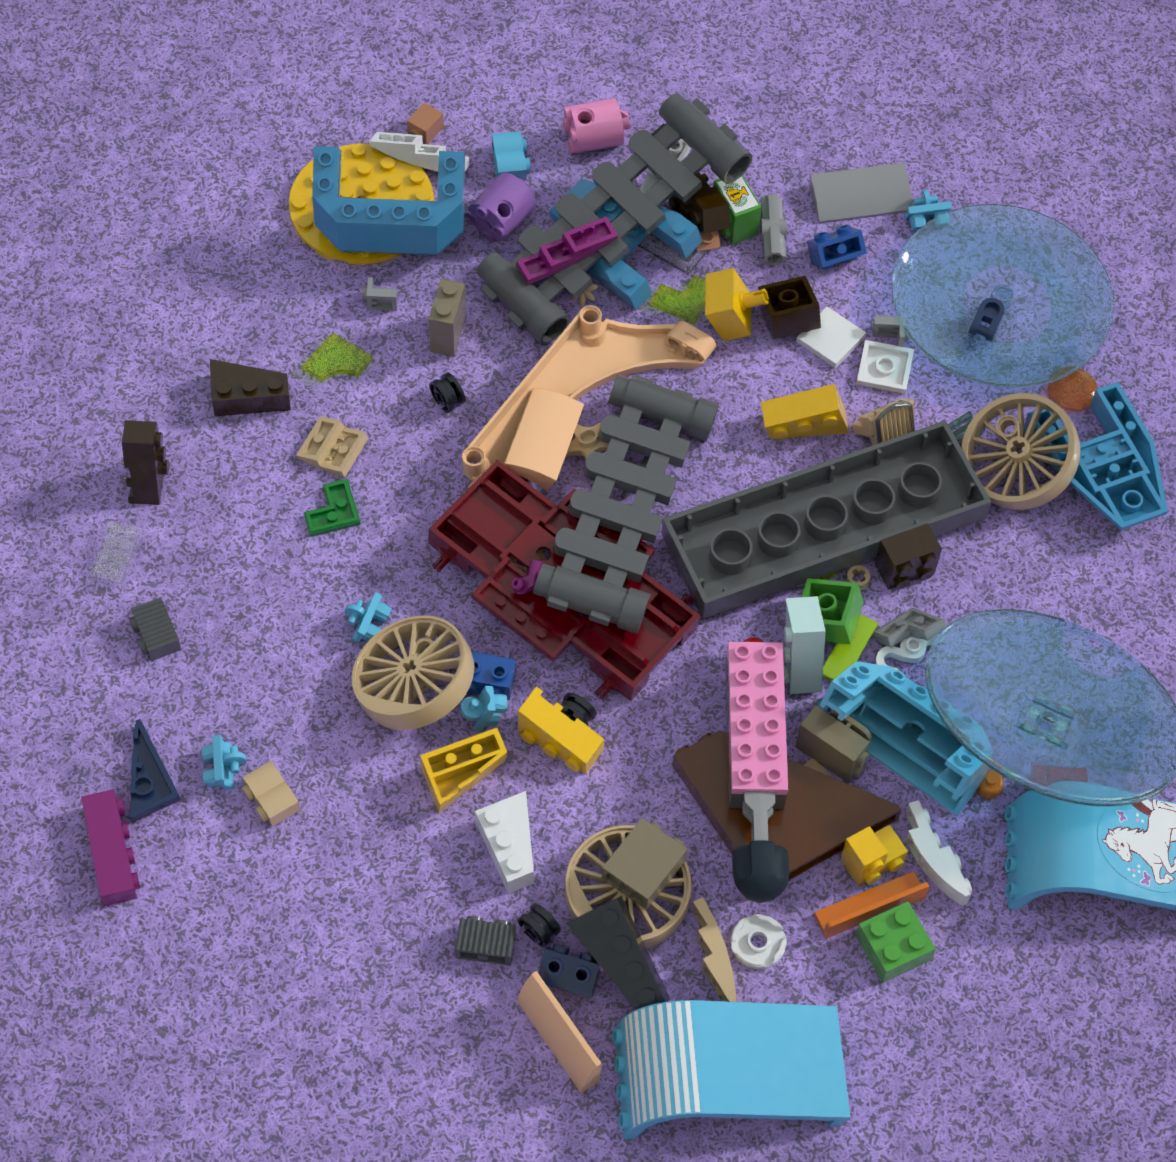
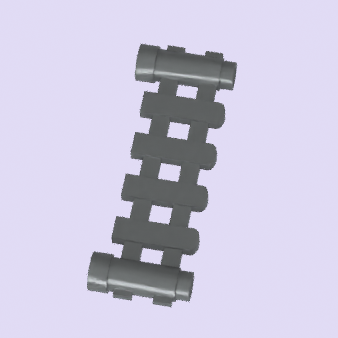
M679 93L671 95L664 101L659 110V115L666 121L665 127L654 136L647 130L636 132L628 143L633 155L618 168L611 162H604L598 165L592 173L596 187L581 200L575 194L563 196L556 204V211L560 219L545 232L538 226H530L525 229L519 237V242L524 250L511 262L505 260L499 253H492L480 263L477 274L484 280V285L480 288L481 291L493 303L499 299L510 310L507 316L519 329L526 326L527 331L542 346L550 344L562 334L570 322V317L556 303H551L554 299L566 291L575 300L589 288L593 282L585 272L601 258L610 267L629 252V247L622 240L637 226L647 235L666 220L665 213L659 207L672 195L675 194L685 203L700 190L702 183L695 175L706 165L711 166V171L725 184H731L739 179L749 168L753 158L752 154L738 141H735L737 134L725 123L718 127L707 116L710 110L698 98L691 102ZM680 139L693 150L681 162L668 151ZM648 168L660 180L646 193H643L632 181ZM610 200L623 211L621 215L611 222L618 234L616 240L581 261L551 275L538 288L533 284H526L516 267L517 260L538 253L540 246L561 239L566 231L600 219L596 213Z
M617 375L608 404L621 408L620 417L607 415L600 423L598 437L601 441L609 443L605 454L594 451L586 458L583 471L585 477L594 480L591 491L578 489L571 496L568 509L570 515L579 518L576 530L562 528L557 532L553 551L556 555L564 557L563 563L557 567L545 563L542 564L535 582L533 594L546 598V606L564 612L569 608L589 615V620L608 626L610 622L616 624L619 629L638 634L651 594L632 587L630 589L623 588L625 579L638 583L642 579L649 555L637 552L636 549L640 539L655 543L663 516L651 513L653 503L656 501L669 505L677 478L665 475L668 464L682 468L691 441L678 437L680 431L688 433L687 436L707 442L719 403L702 397L699 399L694 398L693 394L676 388L673 391L653 384L654 381L637 375L635 378L631 377V379ZM640 417L662 424L660 431L638 424ZM630 450L648 456L649 460L646 468L624 461L627 451ZM614 487L636 494L631 506L610 499ZM599 525L621 533L617 544L595 537ZM587 565L605 571L604 580L582 574L583 566Z

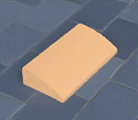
M533 388L503 465L548 490L557 481L584 404L557 392Z
M535 971L523 985L517 1002L580 1093H583L600 1082L602 1063L538 972Z

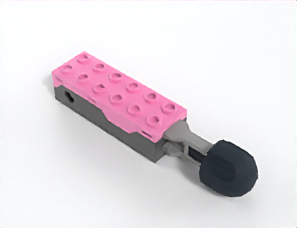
M753 637L743 642H728L725 660L729 808H742V814L751 823L750 844L739 845L732 853L735 885L748 900L764 903L773 901L782 894L788 885L789 856L787 849L783 846L774 845L773 841H768V819L773 815V809H784L788 793L783 643L763 642L761 639Z

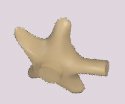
M600 423L592 427H584L577 424L574 431L575 438L570 442L565 457L582 456L586 462L588 455L594 451L605 453L609 443L601 441L598 437Z

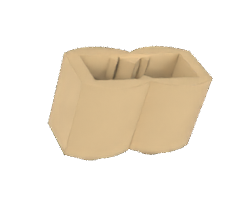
M272 761L242 777L245 786L241 787L249 802L254 799L258 805L255 810L262 822L268 820L273 827L300 811L298 800Z

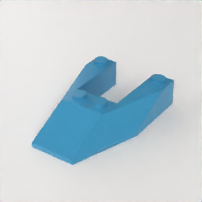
M581 178L567 194H575L581 200L596 185L592 181ZM610 200L596 215L600 219L607 216L611 223L623 211ZM555 205L549 211L554 222L560 219ZM661 205L659 209L665 213L666 220L651 233L684 258H687L702 242L698 227L681 214ZM639 226L622 240L628 245L629 252L615 265L610 267L601 258L586 271L635 311L652 294L647 279L623 262L648 236Z
M1119 382L1096 389L1090 407L1106 434L1080 443L1079 465L1070 484L1120 530L1166 515L1168 509L1152 437ZM1045 409L1042 410L1033 434L1053 414L1052 412ZM1034 411L1029 412L1027 414L1026 421L1024 424L1025 433L1027 431ZM1057 419L1041 438L1063 428L1060 420ZM1068 434L1042 447L1069 444ZM1068 451L1040 455L1065 462ZM1050 464L1057 472H1059L1062 468Z

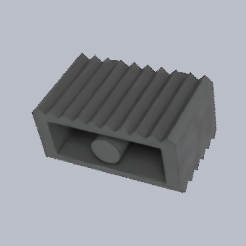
M161 597L131 608L133 617H130L129 621L133 632L139 631L141 639L137 641L143 655L148 653L150 660L153 661L181 650L178 636Z
M468 916L467 919L460 918L455 944V958L511 966L516 926L511 925L506 920H495L493 923L491 921H483L478 916Z

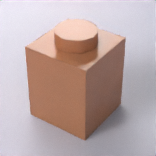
M423 103L407 120L408 134L422 135L423 143L427 145L444 127L443 113L426 103Z

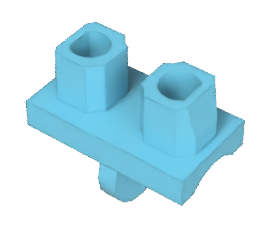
M922 190L921 198L913 199L914 206L908 207L907 212L904 213V218L909 220L912 231L924 230L927 227L926 217H933L934 228L947 227L949 224L948 213L952 206L951 201L938 203V196H930L928 190Z
M375 592L372 599H369L365 609H363L364 601L357 600L356 604L346 605L344 612L349 617L347 623L354 626L356 621H359L351 641L359 643L362 639L368 642L375 634L382 630L370 623L372 618L384 623L392 610L391 607L380 601L382 598L381 594Z
M485 686L478 698L467 697L460 704V712L463 717L468 720H476V724L473 727L474 732L483 731L486 725H497L500 721V713H505L508 709L507 696L494 694L493 686Z
M220 734L212 736L213 743L201 747L203 760L207 764L214 762V768L204 770L203 782L209 787L221 786L225 790L234 789L233 774L239 773V767L246 764V755L238 752L237 746H232L231 743L223 741Z

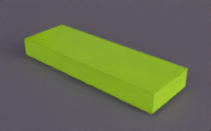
M860 614L851 644L837 643L824 664V679L832 682L860 659L878 627V622Z

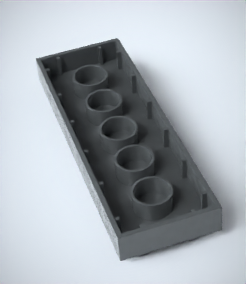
M945 420L664 517L661 535L704 619L803 584L807 581V578L817 579L876 558L881 540L928 523L934 535L938 536L987 518L992 502Z

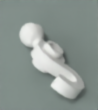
M940 632L928 641L910 635L901 641L899 648L896 646L882 648L877 653L875 664L888 666L884 662L887 658H894L906 663L920 662L924 658L926 647L939 646L943 642L944 634Z

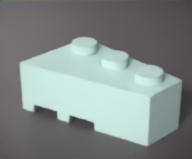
M818 596L786 598V627H784L786 647L783 648L784 663H786V667H784V684L788 683L790 694L822 692L826 631Z

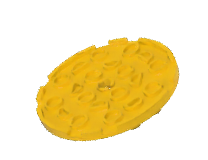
M365 143L339 147L342 150L340 197L434 201L431 182L421 167L393 158ZM313 160L300 171L290 191V218L297 235L304 243L314 249L316 253L330 260L335 259L354 265L380 263L401 255L340 252L315 225L312 200Z

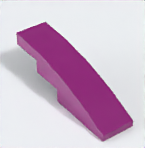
M606 216L564 232L561 239L540 246L538 253L517 260L516 267L526 284L529 285L551 276L597 252L616 240L618 234Z

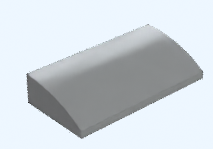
M904 163L810 175L809 187L819 223L907 212V208L913 206Z

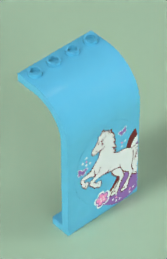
M1054 784L1027 791L1006 808L1005 820L1007 821L1008 832L1005 837V845L1008 847V857L1005 863V870L1008 872V883L1005 889V896L1008 898V909H1020L1032 899L1045 894L1085 892L1176 910V803L1091 785Z

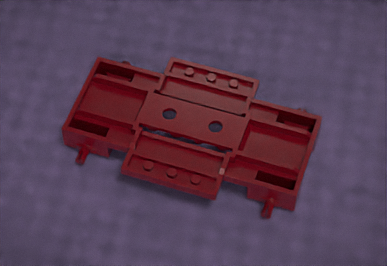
M496 460L429 528L428 544L441 554L432 564V567L435 570L437 569V572H441L450 562L457 565L467 574L475 569L486 578L472 593L471 598L552 662L571 644L591 660L590 670L603 680L602 685L594 692L597 697L599 696L600 699H604L610 690L613 689L632 701L648 683L649 674L677 644L682 646L697 629L700 614L689 606L693 602L692 597H688V594L685 593L679 599L645 572L640 583L625 579L623 588L630 589L632 587L651 594L638 634L619 629L616 624L610 622L608 626L596 623L585 616L582 617L569 608L564 612L546 606V598L533 594V590L527 594H517L512 589L511 583L516 577L522 578L527 574L513 564L509 557H514L519 565L525 566L528 569L531 560L542 561L554 567L562 565L564 557L554 553L553 545L556 534L560 529L569 528L576 530L579 518L570 515L568 509L571 496L576 489H573L556 505L528 484V479L518 476L500 461ZM599 525L595 537L617 544L621 533ZM640 539L636 551L649 555V561L654 555L655 549ZM540 549H546L550 551L552 556L544 561L540 560L536 553ZM584 565L581 571L582 574L604 580L606 574L605 571Z

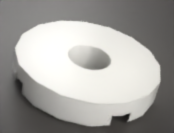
M755 914L739 920L733 928L730 943L733 954L743 965L753 969H765L779 962L784 955L787 940L780 923L769 916ZM755 935H761L766 939L767 943L764 947L757 948L752 945L750 939Z

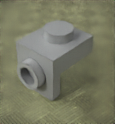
M874 316L872 337L897 338V346L903 347L904 342H908L909 327H905L904 317Z

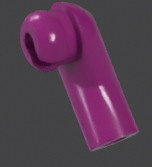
M531 560L528 574L522 578L516 577L512 581V589L517 594H527L534 589L543 562Z

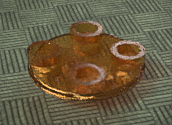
M1074 367L1056 371L1048 383L1049 397L1059 406L1074 412H1081L1083 409L1091 406L1095 390L1098 389L1095 379L1088 372Z

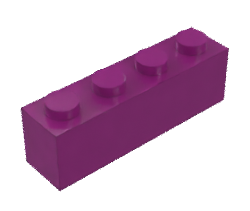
M114 789L82 796L81 800L103 905L108 906L137 899L136 889L141 887L138 873H132L130 864H135L136 862L132 847L127 848L126 839H130V832L127 822L122 823L121 815L126 814L123 799H117Z

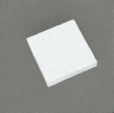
M826 307L820 313L821 328L800 333L797 336L796 342L836 369L866 337V332L829 307Z
M865 340L856 385L906 394L914 349Z

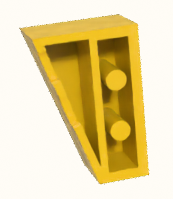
M835 384L761 402L764 426L770 439L849 433L845 406Z
M536 686L518 710V733L521 739L530 745L535 743L542 747L543 752L551 758L558 757L562 759L572 771L578 772L580 770L586 774L604 750V738L578 718L573 721L561 712L563 706L558 702L553 706L540 696L543 691Z
M498 728L420 755L419 765L439 813L506 761L507 750Z

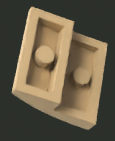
M320 416L296 456L306 463L345 478L367 442L368 436L364 431L344 427L340 420Z

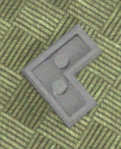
M911 608L876 630L873 636L876 642L892 647L910 635L928 641L945 630L947 625L944 619Z

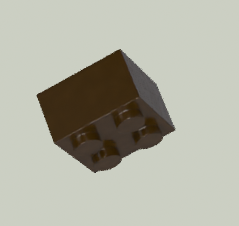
M806 275L758 286V290L765 288L768 294L769 303L760 305V310L773 339L821 328L820 306Z
M927 523L881 540L875 566L888 590L894 587L902 589L908 586L911 581L916 579L924 581L934 575L942 548Z

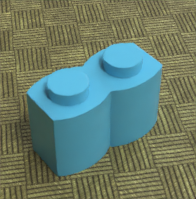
M520 131L492 134L491 145L496 176L498 177L501 173H509L526 180L527 172L531 171L530 159L525 158L524 153H527L526 138L522 139Z

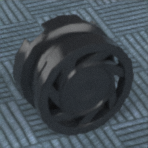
M449 372L441 375L439 380L435 379L429 383V389L438 405L445 406L442 408L444 412L449 413L454 410L455 405L460 406L465 403L466 397L461 385Z
M574 693L565 694L562 704H560L563 706L561 710L563 714L573 721L578 718L587 726L588 722L595 719L597 715L595 708L586 699Z
M536 903L530 906V911L527 914H522L517 919L520 927L524 925V933L533 941L539 940L540 943L538 945L543 948L550 943V938L553 934L558 935L561 932L556 919L544 907Z

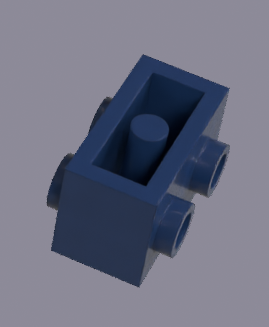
M555 943L553 947L548 946L545 948L538 972L545 984L591 998L594 995L601 971V966L594 957L587 952H581L580 955L569 953V947ZM554 961L559 963L560 969L554 967ZM581 969L587 972V977L581 975Z

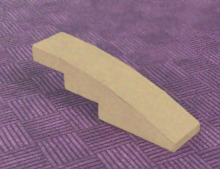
M701 897L694 901L692 906V913L702 927L698 930L696 940L707 956L703 958L701 968L721 1001L737 1002L734 974L727 947L714 916L704 898Z

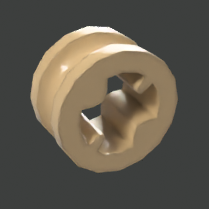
M853 566L848 570L846 582L858 583L860 591H862L869 585L870 572L864 566ZM854 574H857V577L859 574L862 575L863 582H860V580L858 582L854 581Z

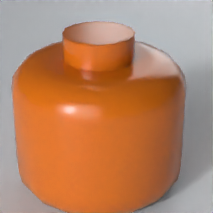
M988 770L978 786V794L986 799L998 797L1004 787L1002 776L994 770Z

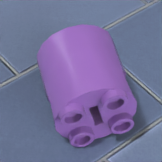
M501 173L468 207L465 217L470 224L475 225L481 231L482 238L486 240L489 237L488 242L490 243L494 240L499 242L503 241L536 207V200L529 185L523 179L509 173Z

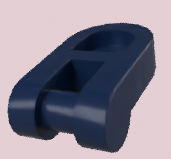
M995 298L983 300L968 333L975 336L976 334L985 337V340L992 342L1005 311L1003 303ZM983 321L990 324V327L981 325V322Z

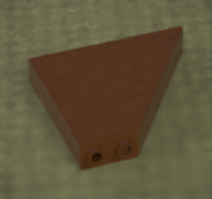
M721 730L714 734L707 733L690 747L685 745L679 748L673 756L672 766L730 853L732 854L739 845L750 844V821L742 814V808H729L727 733ZM787 759L788 793L784 809H773V815L768 819V841H773L774 845L783 846L787 849L789 856V881L843 851L845 841L850 836L869 826L875 833L899 819L901 808L895 803Z

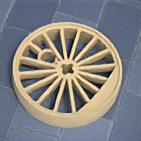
M1031 393L1006 395L982 408L968 425L961 446L973 470L974 462L1000 459L975 473L980 479L1003 467L984 489L993 504L1011 510L1036 508L1056 498L1072 481L1080 460L1078 433L1067 413L1050 399ZM1024 407H1036L1024 436ZM1018 408V420L1014 416L1006 415L1005 412ZM1045 409L1052 412L1053 414L1033 434L1042 410ZM1001 414L1002 417L998 420L996 428H994L989 422ZM1057 419H1061L1064 422L1065 427L1041 438ZM1015 425V430L1012 433L1004 434L1008 426ZM987 427L1007 445L978 437L982 430ZM1068 434L1069 444L1042 447ZM976 444L1002 450V452L973 455ZM1022 448V453L1019 454L1018 449ZM1068 451L1065 462L1039 455ZM1035 460L1062 468L1054 477ZM1030 463L1046 475L1050 481L1040 486ZM1025 466L1036 487L1027 493L1025 492ZM1019 470L1020 496H1009ZM1010 472L1002 494L992 492Z
M434 616L408 617L383 628L365 644L354 663L352 687L359 704L376 723L395 730L416 729L438 721L461 702L473 679L474 659L463 635L450 622ZM411 640L408 655L404 642ZM450 640L454 642L444 647ZM400 646L404 659L392 650ZM460 652V656L457 658L445 659ZM388 654L396 662L385 660L383 658ZM375 667L386 668V669L374 670ZM457 668L455 674L438 671L444 669ZM429 678L450 683L444 690H441ZM425 685L437 694L429 702H426L421 689ZM413 690L417 691L421 704H411ZM380 691L376 696H372V694ZM404 693L403 703H400L399 701Z
M620 825L606 828L586 839L578 847L570 860L564 886L565 901L569 914L573 919L611 898L615 899L622 896L625 904H628V911L633 921L632 903L636 905L651 933L641 935V938L646 948H651L668 939L679 928L688 912L692 893L689 867L685 861L678 870L681 878L671 879L665 886H683L682 898L661 892L656 898L679 905L680 907L675 915L669 914L655 902L650 905L653 911L668 921L664 926L656 929L645 908L603 880L602 874L579 868L586 858L602 870L605 863L593 855L592 852L602 847L608 858H610L613 853L608 844L619 841L622 843L635 825ZM576 875L605 884L580 886ZM607 892L590 901L584 895L587 893Z

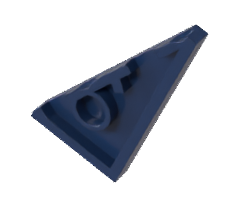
M141 719L135 721L136 724L133 729L134 748L131 765L132 783L130 784L131 802L129 810L131 822L180 800V796Z

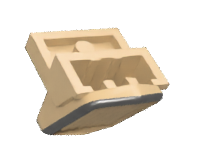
M901 398L859 416L860 421L852 424L854 432L869 437L873 446L915 431L914 400Z

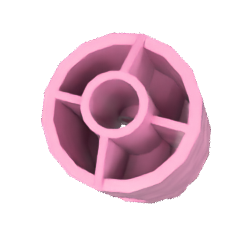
M616 98L564 107L565 118L562 119L564 132H569L568 148L570 154L623 145L624 130L630 129V121L627 110L622 111L619 108Z

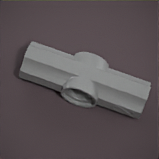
M768 194L766 197L761 198L762 219L760 221V232H762L761 241H763L764 262H767L769 265H779L785 262L786 219H783L782 198H779L776 194Z

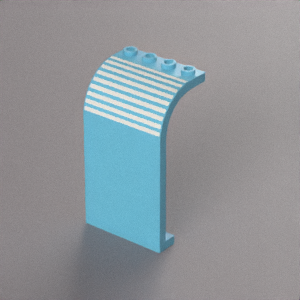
M703 1000L669 1001L645 1006L629 1013L612 1031V1043L616 1045L617 1054L614 1059V1070L618 1073L619 1079L616 1097L621 1105L618 1124L619 1128L623 1130V1139H636L646 1128L652 1125L680 1118L828 1121L829 1126H841L851 1118L837 1006Z

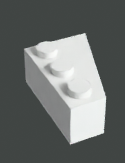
M526 791L476 810V826L507 893L509 894L534 884Z

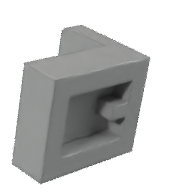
M368 277L367 286H363L362 300L367 301V310L397 311V289L374 288L373 277Z

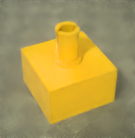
M734 268L706 274L705 316L721 339L733 340L751 336V308L769 303L766 289L750 292Z

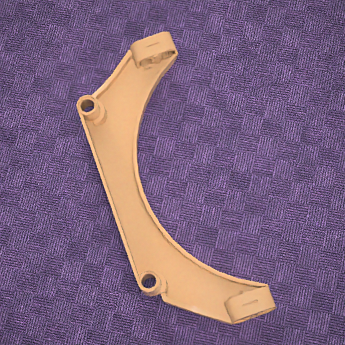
M593 305L583 307L462 453L463 473L472 480L468 489L496 460L504 464L533 388L550 390L578 400L593 389L616 379L617 375L624 377L634 373L668 368L696 369L701 367L717 346L715 340L684 321H678L676 324L635 325L605 319L602 322V313L598 307ZM542 549L537 551L536 555L540 560H547ZM509 557L513 564L528 574L529 569L527 567L519 565L514 557Z

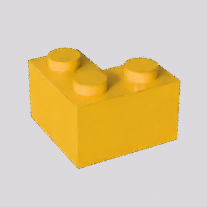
M890 825L875 833L869 826L846 839L841 861L858 886L864 883L872 885L882 877V873L888 870L893 873L902 868L905 864L904 861L906 860L908 850Z

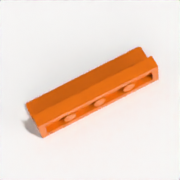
M915 871L817 910L814 912V917L827 939L858 926L859 923L907 901L912 904L925 899L929 885L927 882L921 884Z

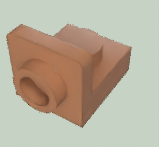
M718 230L708 233L699 231L702 242L698 245L696 251L720 248Z

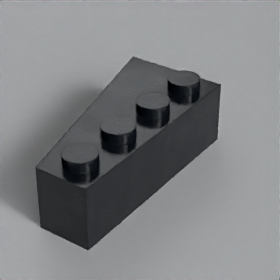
M622 896L577 916L566 923L636 1010L670 1000Z

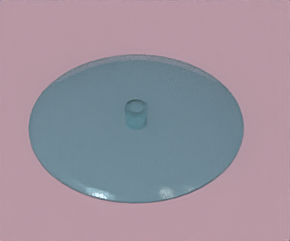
M1001 204L966 206L941 214L919 228L904 245L897 258L892 277V297L897 317L904 331L916 347L945 370L966 380L994 387L1026 388L1039 386L1070 375L1085 365L1097 353L1109 333L1113 319L1114 296L1107 271L1094 250L1078 234L1064 224L1039 212L1017 206ZM987 298L998 299L1005 307L1003 318L992 342L985 340V337L976 334L975 336L968 333L980 304ZM983 321L981 322V325L990 327V324Z

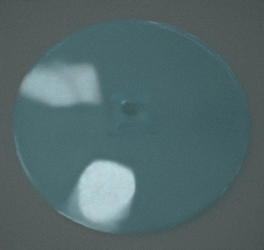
M996 609L972 613L953 621L937 635L931 645L926 659L925 680L929 697L936 712L952 735L970 753L1007 779L1027 789L1061 801L1089 806L1111 807L1129 805L1152 798L1165 790L1176 778L1175 702L1165 687L1141 662L1100 634L1052 615L1026 610ZM1095 639L1101 642L1102 644L1106 645L1107 647L1111 648L1112 650L1100 644L1099 648H1097L1096 646L1087 642V640Z

